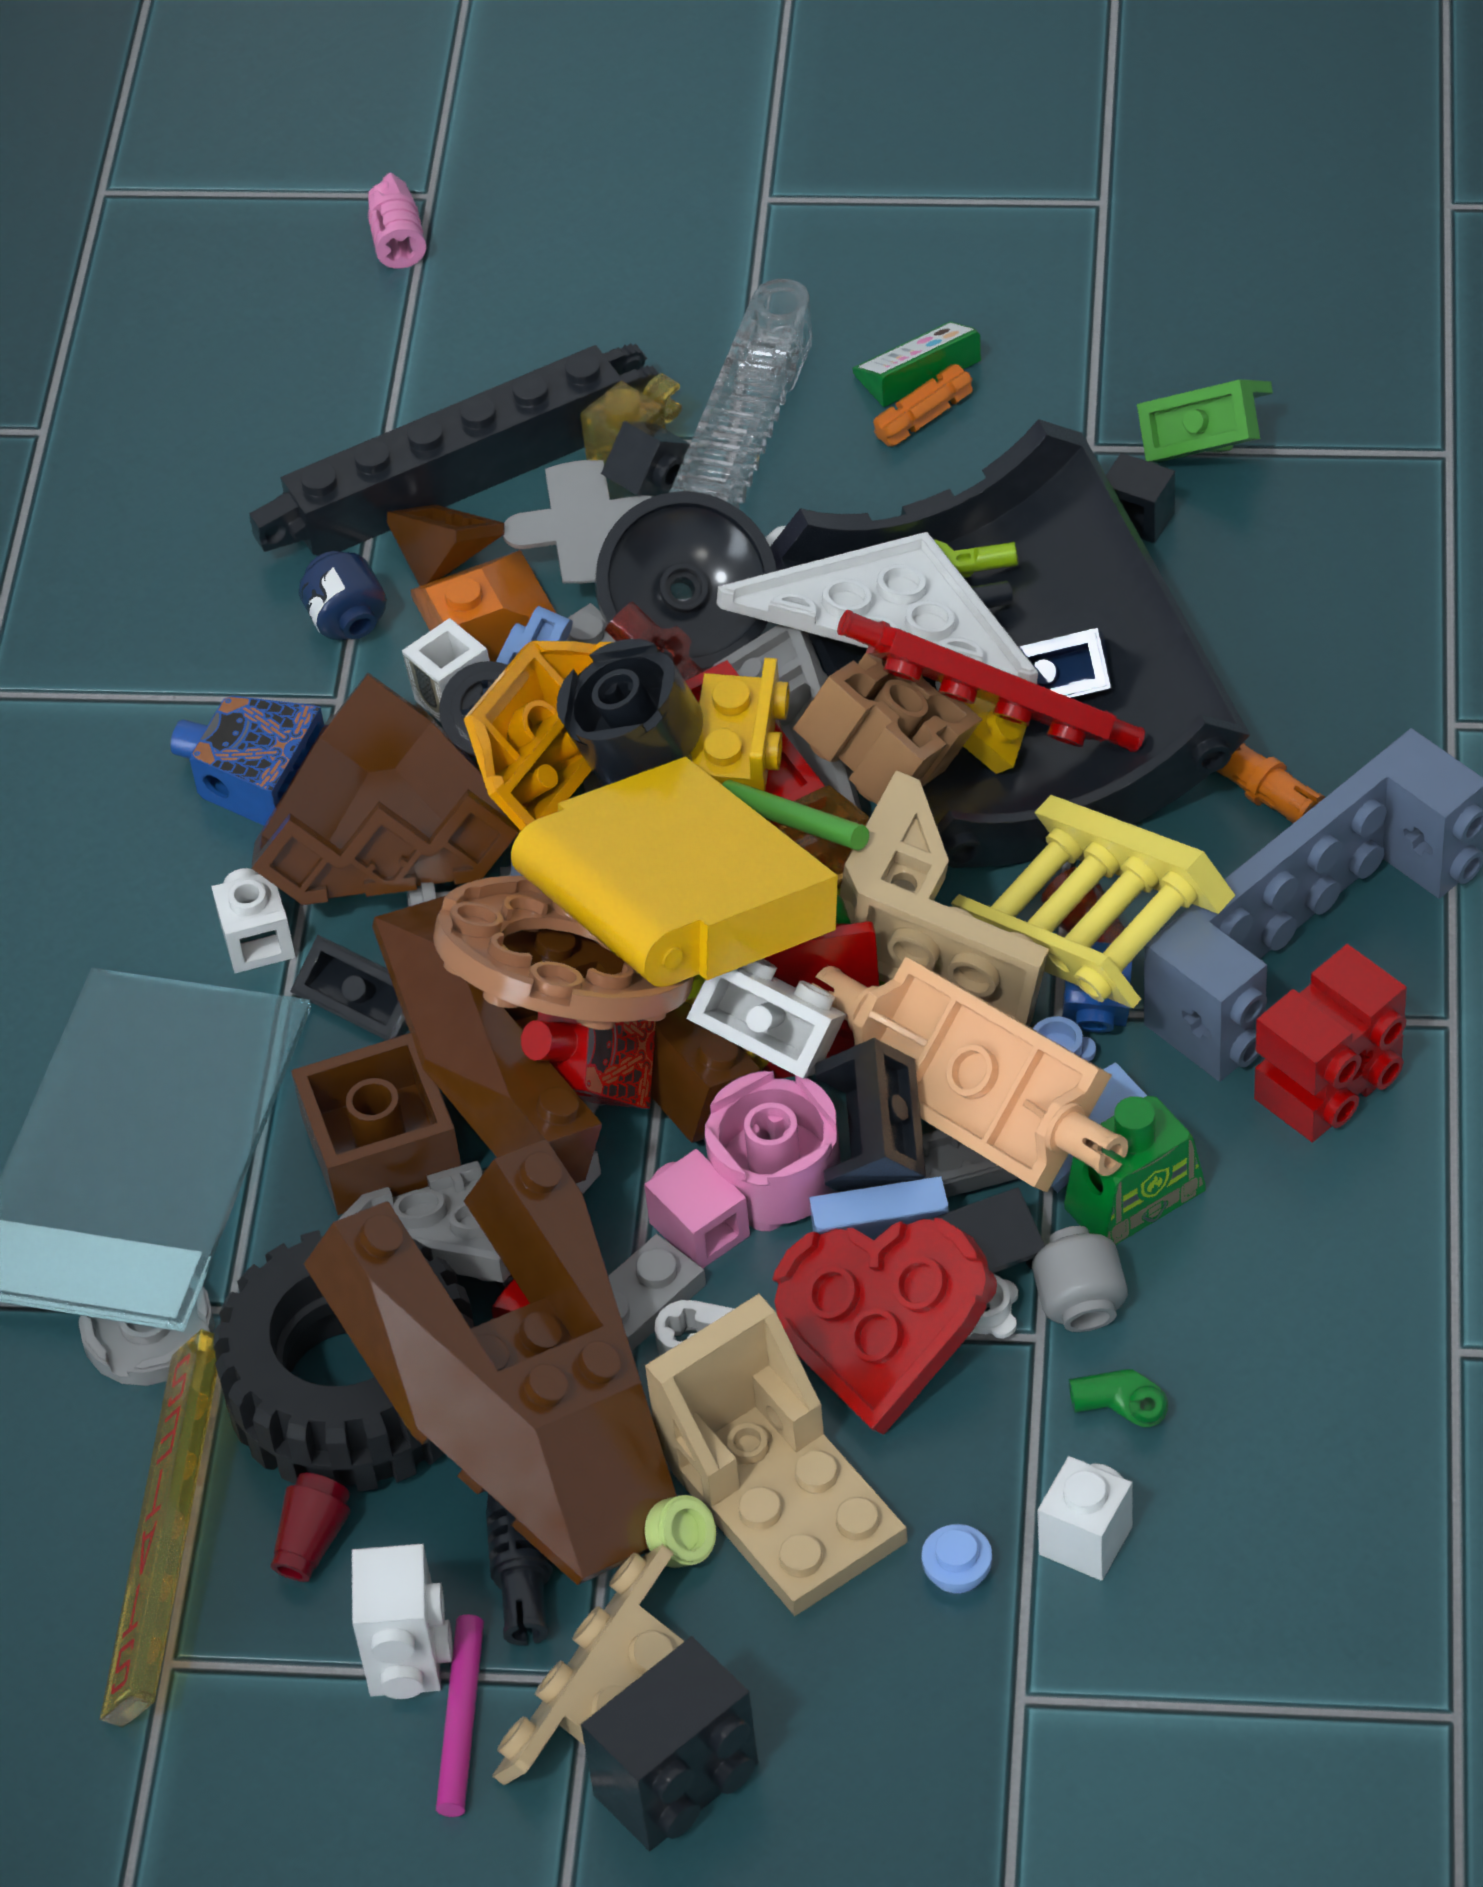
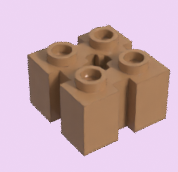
M865 653L858 664L853 660L827 678L793 727V730L809 743L813 752L820 758L829 762L839 760L844 762L854 771L849 780L855 784L858 792L867 800L878 804L896 770L919 779L922 787L943 773L982 719L964 702L940 694L922 675L919 682H912L893 676L883 670L886 663L885 660Z

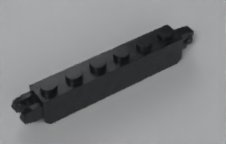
M630 343L627 346L624 345L622 348L618 347L606 353H602L597 345H593L280 477L283 494L249 513L252 533L264 552L303 540L312 554L316 556L330 551H343L390 531L387 524V512L429 505L449 506L618 434L624 420L627 421L626 409L644 402L647 398L651 399L652 396H656V393L661 391L660 388L664 379L653 365L651 367L648 365L643 367L647 357L637 344L632 345Z

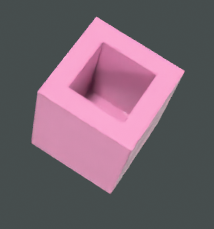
M697 1148L677 1162H670L662 1166L653 1175L651 1180L644 1184L649 1223L671 1245L701 1268H705L750 1236L746 1197L733 1184L720 1176L711 1162Z

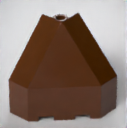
M367 672L336 714H331L254 842L251 869L302 905L328 902V898L366 893L367 897L417 890V886H421V883L428 882L437 884L454 881L455 885L483 879L519 833V829L488 795L480 768L462 749L450 743L445 731L418 703L412 705Z

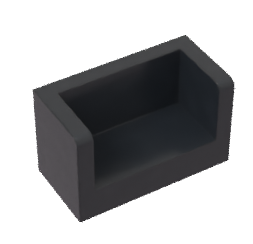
M872 1038L816 1063V1079L846 1093L852 1158L824 1170L825 1185L838 1192L926 1178L915 1059L876 1038Z

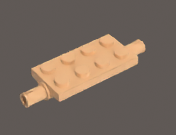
M906 956L894 978L881 986L866 987L845 975L835 966H827L816 975V978L834 988V992H828L835 997L832 1007L847 1014L845 1020L848 1021L849 1029L853 1031L855 1046L876 1038L915 1059L920 1117L922 1120L1044 1192H1048L1068 1154L1094 1168L1102 1176L1113 1174L1122 1165L1101 1152V1149L1112 1150L1125 1158L1128 1152L1127 1139L1089 1119L1092 1110L1112 1076L1110 1073Z

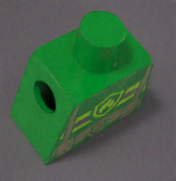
M1132 1096L1121 1100L1115 1107L1114 1116L1100 1123V1125L1127 1139L1128 1152L1125 1158L1112 1150L1101 1149V1152L1122 1165L1113 1174L1102 1176L1094 1168L1073 1156L1064 1208L1080 1226L1086 1227L1089 1233L1106 1236L1117 1245L1206 1191V1184L1192 1135L1156 1096H1146L1144 1098Z

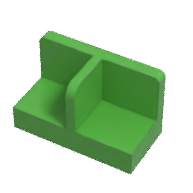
M1239 379L1137 404L1146 461L1158 463L1201 452H1226L1232 450L1233 445L1260 439L1254 398L1273 394L1271 381Z

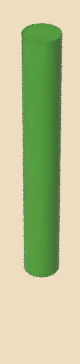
M726 780L722 783L725 788L765 819L857 851L862 850L868 843L869 830L864 825L733 780Z

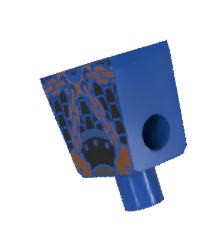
M229 696L222 700L208 725L181 719L176 724L171 737V751L174 755L190 759L197 793L203 799L265 826L324 727L321 707L301 703Z

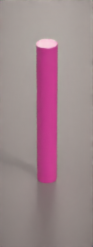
M469 1614L461 1615L456 1619L436 1803V1811L447 1817H458L464 1814L484 1629L483 1619Z

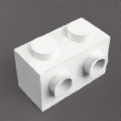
M765 959L704 981L686 1019L803 1079L815 1074V1064L826 1058L847 1015L832 1007L835 997L827 991L805 981H799L795 988L774 977L777 967Z
M414 1544L352 1550V1623L370 1697L385 1695L394 1699H408L419 1695L421 1692L441 1691L440 1663L452 1662V1634L449 1619L445 1620L442 1584L431 1582L424 1545Z

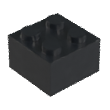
M693 1636L689 1637L581 1723L593 1795L649 1852L666 1838L674 1839L688 1831L704 1807L720 1794H730L742 1787L758 1764L749 1691Z

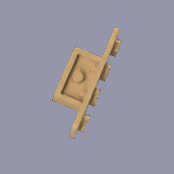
M661 1544L643 1557L634 1552L616 1571L609 1583V1586L616 1593L605 1610L597 1606L584 1619L572 1638L580 1647L568 1664H565L563 1661L558 1662L537 1688L535 1695L542 1700V1703L532 1718L528 1720L525 1716L521 1717L507 1732L498 1746L497 1751L505 1757L492 1777L501 1784L506 1785L528 1771L558 1725L584 1744L581 1723L684 1642V1640L639 1606L673 1555V1552L666 1546Z

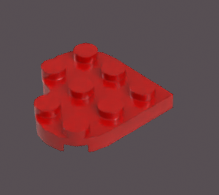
M934 1218V1220L921 1219L910 1224L898 1222L890 1226L875 1240L854 1228H847V1230L834 1229L823 1234L815 1231L807 1233L786 1251L774 1271L772 1281L778 1283L774 1301L777 1316L796 1354L872 1430L883 1435L972 1333L983 1315L987 1304L993 1299L997 1290L996 1277L989 1270L987 1258L974 1238L941 1218Z

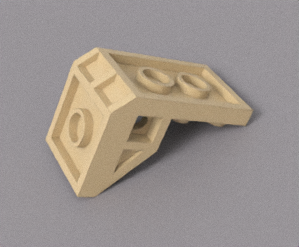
M896 770L866 824L869 830L867 845L859 851L853 849L845 863L839 895L845 903L851 924L866 921L874 924L879 980L885 983L891 981L906 956L1025 1025L1030 1026L1049 948L1034 943L1033 940L1024 934L1008 932L976 919L969 912L961 908L947 907L934 901L945 880L949 859L920 780Z
M757 1294L645 1365L653 1422L665 1459L674 1476L693 1497L701 1500L709 1508L715 1524L794 1616H797L908 1542L906 1526L824 1435L821 1403L776 1312L760 1294Z

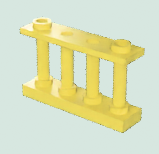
M1050 795L1034 812L1049 832L1046 836L1048 845L991 907L960 894L951 904L953 907L969 912L976 919L1008 932L1024 934L1033 940L1034 943L1049 948L1045 972L1078 985L1086 994L1098 1002H1104L1108 998L1133 1009L1140 1002L1141 998L1121 973L1181 906L1189 908L1194 904L1219 914L1235 897V894L1204 851ZM1076 860L1082 861L1028 922L1016 918L1066 862L1075 863ZM1114 874L1120 876L1065 937L1053 933L1104 876L1112 878ZM1152 889L1159 891L1103 953L1091 949L1093 944L1142 891L1150 893Z

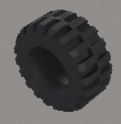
M320 1230L301 1235V1243L287 1248L285 1243H282L265 1254L266 1264L261 1268L253 1264L239 1278L237 1283L240 1294L232 1291L226 1297L219 1312L221 1323L214 1331L213 1343L217 1359L215 1365L233 1429L241 1444L249 1446L252 1457L265 1469L274 1470L278 1466L281 1478L294 1484L299 1474L314 1473L330 1478L341 1485H357L358 1492L378 1489L377 1481L394 1476L396 1482H400L417 1474L415 1465L423 1460L432 1464L444 1452L432 1441L422 1445L412 1436L375 1377L352 1385L323 1386L304 1381L291 1373L300 1358L312 1347L330 1337L347 1333L303 1265L323 1237L320 1235ZM413 1239L470 1329L474 1328L471 1304L465 1288L458 1285L456 1272L444 1259L438 1257L433 1259L431 1248Z

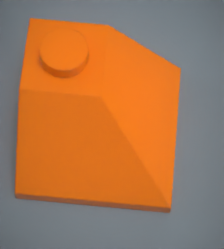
M521 550L411 589L412 599L430 631L450 618L486 647L489 660L496 662L513 626L516 623L527 626L536 607L540 606L556 613Z

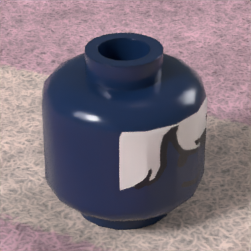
M330 551L319 555L309 563L299 584V597L318 632L329 639H359L368 635L375 628L386 609L387 597L367 560L356 553Z

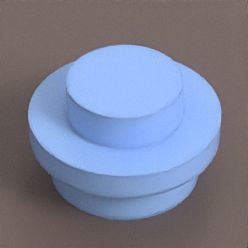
M953 1524L941 1527L934 1531L923 1545L922 1566L924 1572L933 1583L944 1591L950 1593L968 1592L976 1588L991 1569L992 1550L990 1543L980 1531L967 1525Z

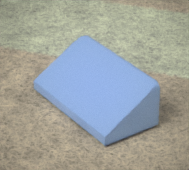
M941 1176L809 1197L813 1231L823 1234L834 1229L847 1230V1228H854L873 1240L895 1223L903 1222L910 1224L921 1219H931L949 1212Z

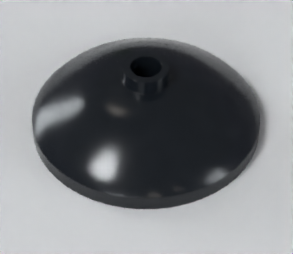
M670 492L653 496L640 502L627 511L614 524L603 542L597 559L595 592L605 623L618 641L626 639L647 640L654 643L659 651L666 655L668 654L679 672H698L714 666L715 663L759 637L768 621L720 609L717 605L718 587L775 572L777 569L774 556L766 538L757 525L740 509L723 499L700 492ZM676 583L686 584L692 592V597L685 601L676 599L671 593V586Z

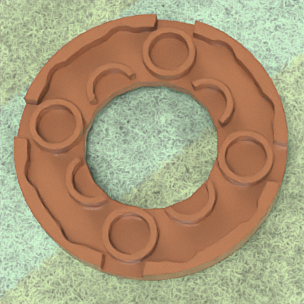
M524 876L491 877L463 884L444 897L442 909L436 919L433 940L436 951L444 961V968L484 991L483 998L490 1004L498 1007L516 1008L520 1006L548 1015L576 1019L581 1025L591 1029L608 1030L614 1027L615 1022L663 1020L666 1017V1013L678 1008L686 1001L692 990L695 976L670 986L657 987L649 983L626 962L620 973L612 975L590 968L587 971L586 978H583L582 974L573 967L558 962L543 961L531 966V954L510 951L503 944V940L508 934L521 930L538 932L540 929L564 931L595 940L603 948L610 949Z

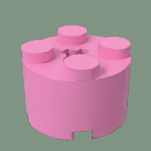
M774 1071L751 1073L726 1085L719 1091L711 1103V1113L705 1124L707 1159L720 1176L733 1184L746 1197L749 1225L759 1231H773L782 1224L795 1222L810 1216L809 1197L838 1193V1191L825 1185L824 1170L841 1163L836 1110L828 1094L808 1078L803 1079L795 1075L796 1081L774 1078Z

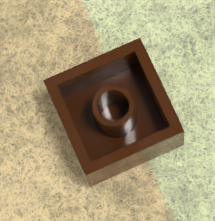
M411 1033L291 1070L301 1116L337 1215L344 1214L362 1194L389 1187L392 1197L410 1191L429 1187L427 1175L461 1166L453 1123L439 1087L421 1065Z

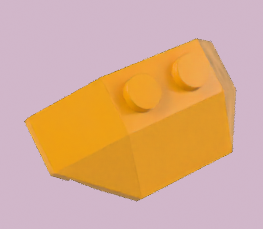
M531 641L527 643L464 717L488 795L520 831L534 820L558 812V803L568 800L592 771L558 717L557 697L564 679L573 669L579 675L586 667L593 663L589 656L591 653L613 642L591 644L576 641Z

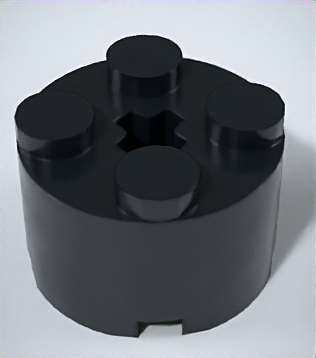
M626 639L609 643L589 655L593 663L586 667L579 675L573 669L564 679L557 697L558 717L583 758L604 786L685 756L692 761L691 752L695 748L702 732L703 713L697 699L668 654L666 655L659 651L654 643L643 639Z

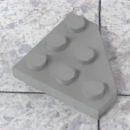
M594 1151L586 1180L576 1183L582 1194L601 1174L597 1151ZM478 1161L427 1175L429 1187L410 1191L392 1197L389 1187L362 1194L338 1219L340 1220L388 1201L412 1239L431 1248L433 1259L436 1257L444 1259L456 1274L475 1277L481 1281L504 1282L511 1275L464 1203V1199L486 1171H481Z

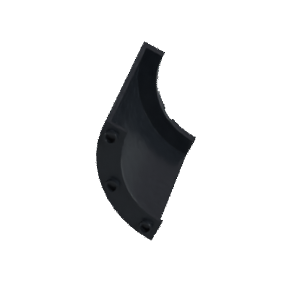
M1040 419L1007 452L982 469L986 477L984 480L954 496L949 488L929 498L902 506L901 516L873 521L868 513L834 514L800 508L770 546L775 559L776 569L779 571L928 532L933 540L946 543L953 551L1015 542L1018 566L978 571L969 577H964L970 587L1006 580L1010 583L1013 592L1012 604L988 609L1015 644L1021 647L1096 628L1103 633L1112 689L1072 699L1102 711L1111 712L1114 716H1117V719L1144 728L1145 736L1141 747L1136 752H1131L1106 740L1102 742L1085 740L1083 747L1071 746L1048 737L1047 733L1050 726L1032 719L1026 727L1013 768L996 774L965 747H962L948 768L922 787L949 859L948 866L952 868L1002 866L1033 861L1048 845L1046 836L1049 834L1034 812L1050 795L1134 825L1180 798L1211 773L1222 769L1230 761L1231 755L1250 736L1083 433ZM808 632L812 645L828 677L853 660L858 664L867 651L865 647ZM922 676L931 686H933L937 690L935 680Z

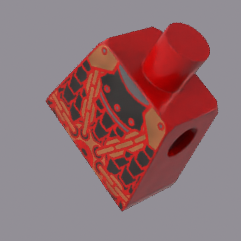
M538 1012V1020L529 1022L523 1029L521 1047L524 1054L531 1060L549 1061L582 1100L596 1104L650 1108L656 1021L615 1022L614 1027L611 1029L596 1030L581 1025L576 1019Z

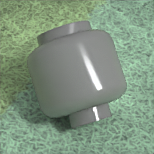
M1083 1226L1066 1227L1054 1232L1049 1237L1050 1243L1036 1254L1032 1262V1270L1039 1298L1046 1317L1056 1323L1064 1324L1065 1329L1071 1332L1091 1331L1108 1325L1115 1320L1117 1316L1116 1311L1122 1307L1128 1296V1288L1116 1245L1110 1238L1101 1234L1089 1233L1088 1229Z

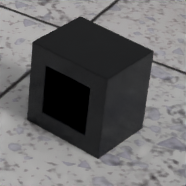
M624 420L601 474L636 495L657 496L669 493L670 489L677 484L684 470L683 459L690 443L655 423Z
M1120 453L1106 477L1140 538L1155 544L1175 513V471L1154 462L1144 461Z

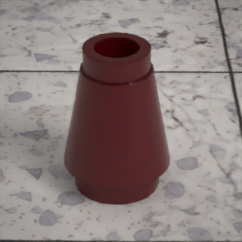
M314 1473L299 1474L295 1485H290L286 1488L274 1557L270 1565L276 1573L298 1582H308L310 1580L313 1570L317 1568L351 1514L347 1506L350 1497L349 1490L330 1478Z

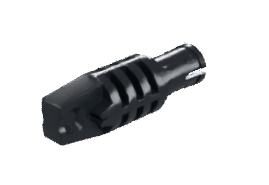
M488 1493L486 1521L490 1575L495 1585L502 1589L504 1640L513 1645L527 1646V1628H532L534 1643H540L549 1635L545 1615L543 1586L547 1584L550 1579L549 1577L553 1573L552 1562L512 1526L516 1518Z

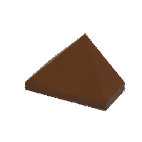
M439 505L387 512V524L419 586L441 579L504 535L503 522Z

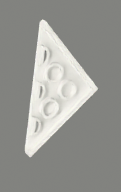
M928 532L718 587L717 605L723 610L868 648L866 644L838 635L837 633L841 616L846 610H851L853 613L876 622H887L890 624V627L901 629L1037 684L1038 671Z

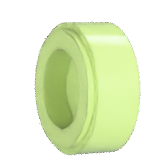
M681 1495L663 1499L652 1507L645 1522V1538L650 1552L661 1544L671 1550L673 1555L666 1566L680 1568L698 1564L710 1555L716 1541V1525L711 1511L701 1500L690 1495Z

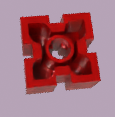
M1346 944L1311 973V984L1300 993L1292 989L1256 1019V1052L1265 1059L1255 1067L1254 1099L1312 1143L1329 1128H1339L1344 1125L1357 1109L1359 1104L1358 1094L1361 1093L1367 1097L1376 1088L1379 1090L1387 1088L1394 1082L1402 1070L1404 1059L1402 1058L1404 1035L1402 1033L1406 1027L1407 987L1352 946Z

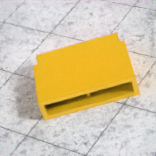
M686 756L558 803V812L529 823L518 834L512 846V865L522 876L649 983L657 987L670 986L696 975L702 976L707 981L836 930L838 875Z

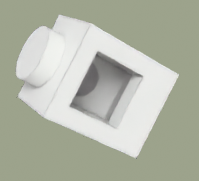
M249 868L235 870L225 878L224 883L211 886L234 974L296 958L286 913L277 886ZM275 930L276 935L240 944L239 939Z

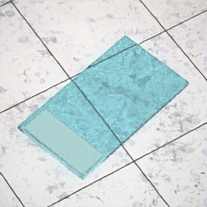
M91 968L0 1176V1302L184 1332L311 1010L310 1000Z

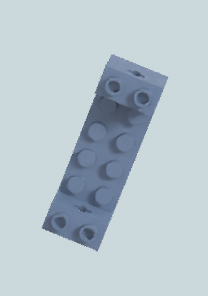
M1410 728L1224 880L1235 894V897L1219 914L1193 904L1145 945L1144 1025L1219 1082L1237 1067L1250 1065L1260 1055L1256 1052V1019L1266 1011L1267 964L1260 959L1270 950L1277 951L1284 947L1298 927L1315 913L1320 915L1329 910L1344 889L1358 878L1364 879L1370 876L1378 868L1382 859L1438 899L1458 883L1466 884L1472 880L1483 865V777Z

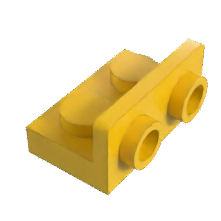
M764 658L762 677L704 673L699 702L703 713V727L700 738L691 752L692 762L720 784L726 780H733L765 791L768 770H779L782 733L774 732L776 719H787L790 685L789 682L779 681L777 658Z

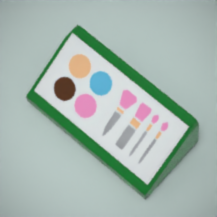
M949 321L853 367V374L884 408L904 398L930 379H935L937 382L936 375L950 365L958 364L962 369H965L981 361L980 334L973 327Z

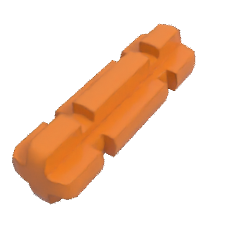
M958 364L950 365L936 375L937 382L935 379H930L895 404L898 408L897 410L894 407H889L875 417L873 421L875 426L874 433L878 440H882L888 447L896 446L910 436L909 429L911 432H916L951 407L949 401L952 404H956L972 392L971 375Z

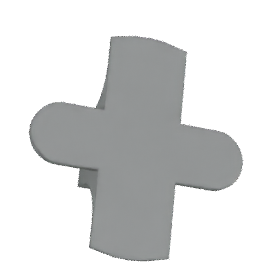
M580 460L555 465L545 469L551 509L523 512L509 517L504 522L503 539L509 546L517 549L556 545L562 582L592 583L595 582L597 559L609 531L627 511L652 496L641 495L610 500L606 477L601 474L604 467L603 460Z

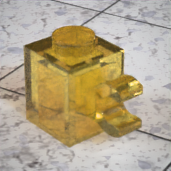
M663 373L655 376L647 384L643 393H640L623 381L617 383L581 412L586 459L603 460L605 465L624 420L655 423L666 429L665 424L673 421L682 411V405L670 398L680 389V384Z

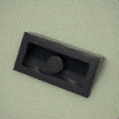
M317 935L290 992L385 1040L405 1035L409 1028L387 968L342 945Z

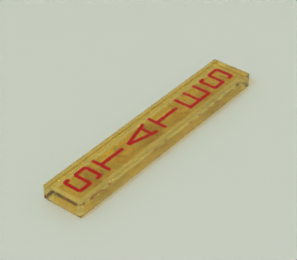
M200 1329L171 1357L100 1720L119 1727H123L155 1702L218 1374L215 1365L217 1359L213 1348L214 1333L204 1329Z

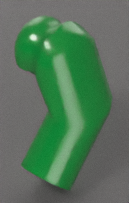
M1133 1369L1111 1371L1068 1380L1071 1403L1075 1413L1108 1407L1135 1425L1152 1427L1159 1424L1165 1418L1168 1411V1400L1162 1389Z

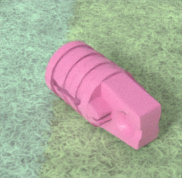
M389 173L383 177L381 183L375 185L368 192V220L379 261L387 267L402 269L410 267L422 259L426 251V242L417 205L406 183L394 174Z

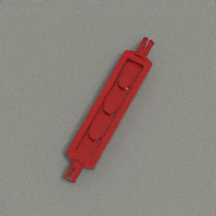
M846 610L840 618L837 627L838 635L846 636L868 645L866 653L885 660L886 663L883 670L893 676L912 682H919L921 675L940 682L941 685L938 692L946 697L968 704H974L976 697L995 704L993 711L995 716L1024 726H1028L1031 719L1050 726L1047 733L1048 737L1071 746L1083 747L1085 740H1097L1100 742L1106 740L1131 752H1136L1143 743L1145 736L1144 728L1117 719V716H1114L1111 712L1102 711L901 629L890 627V624L887 622H876L853 613L851 610Z

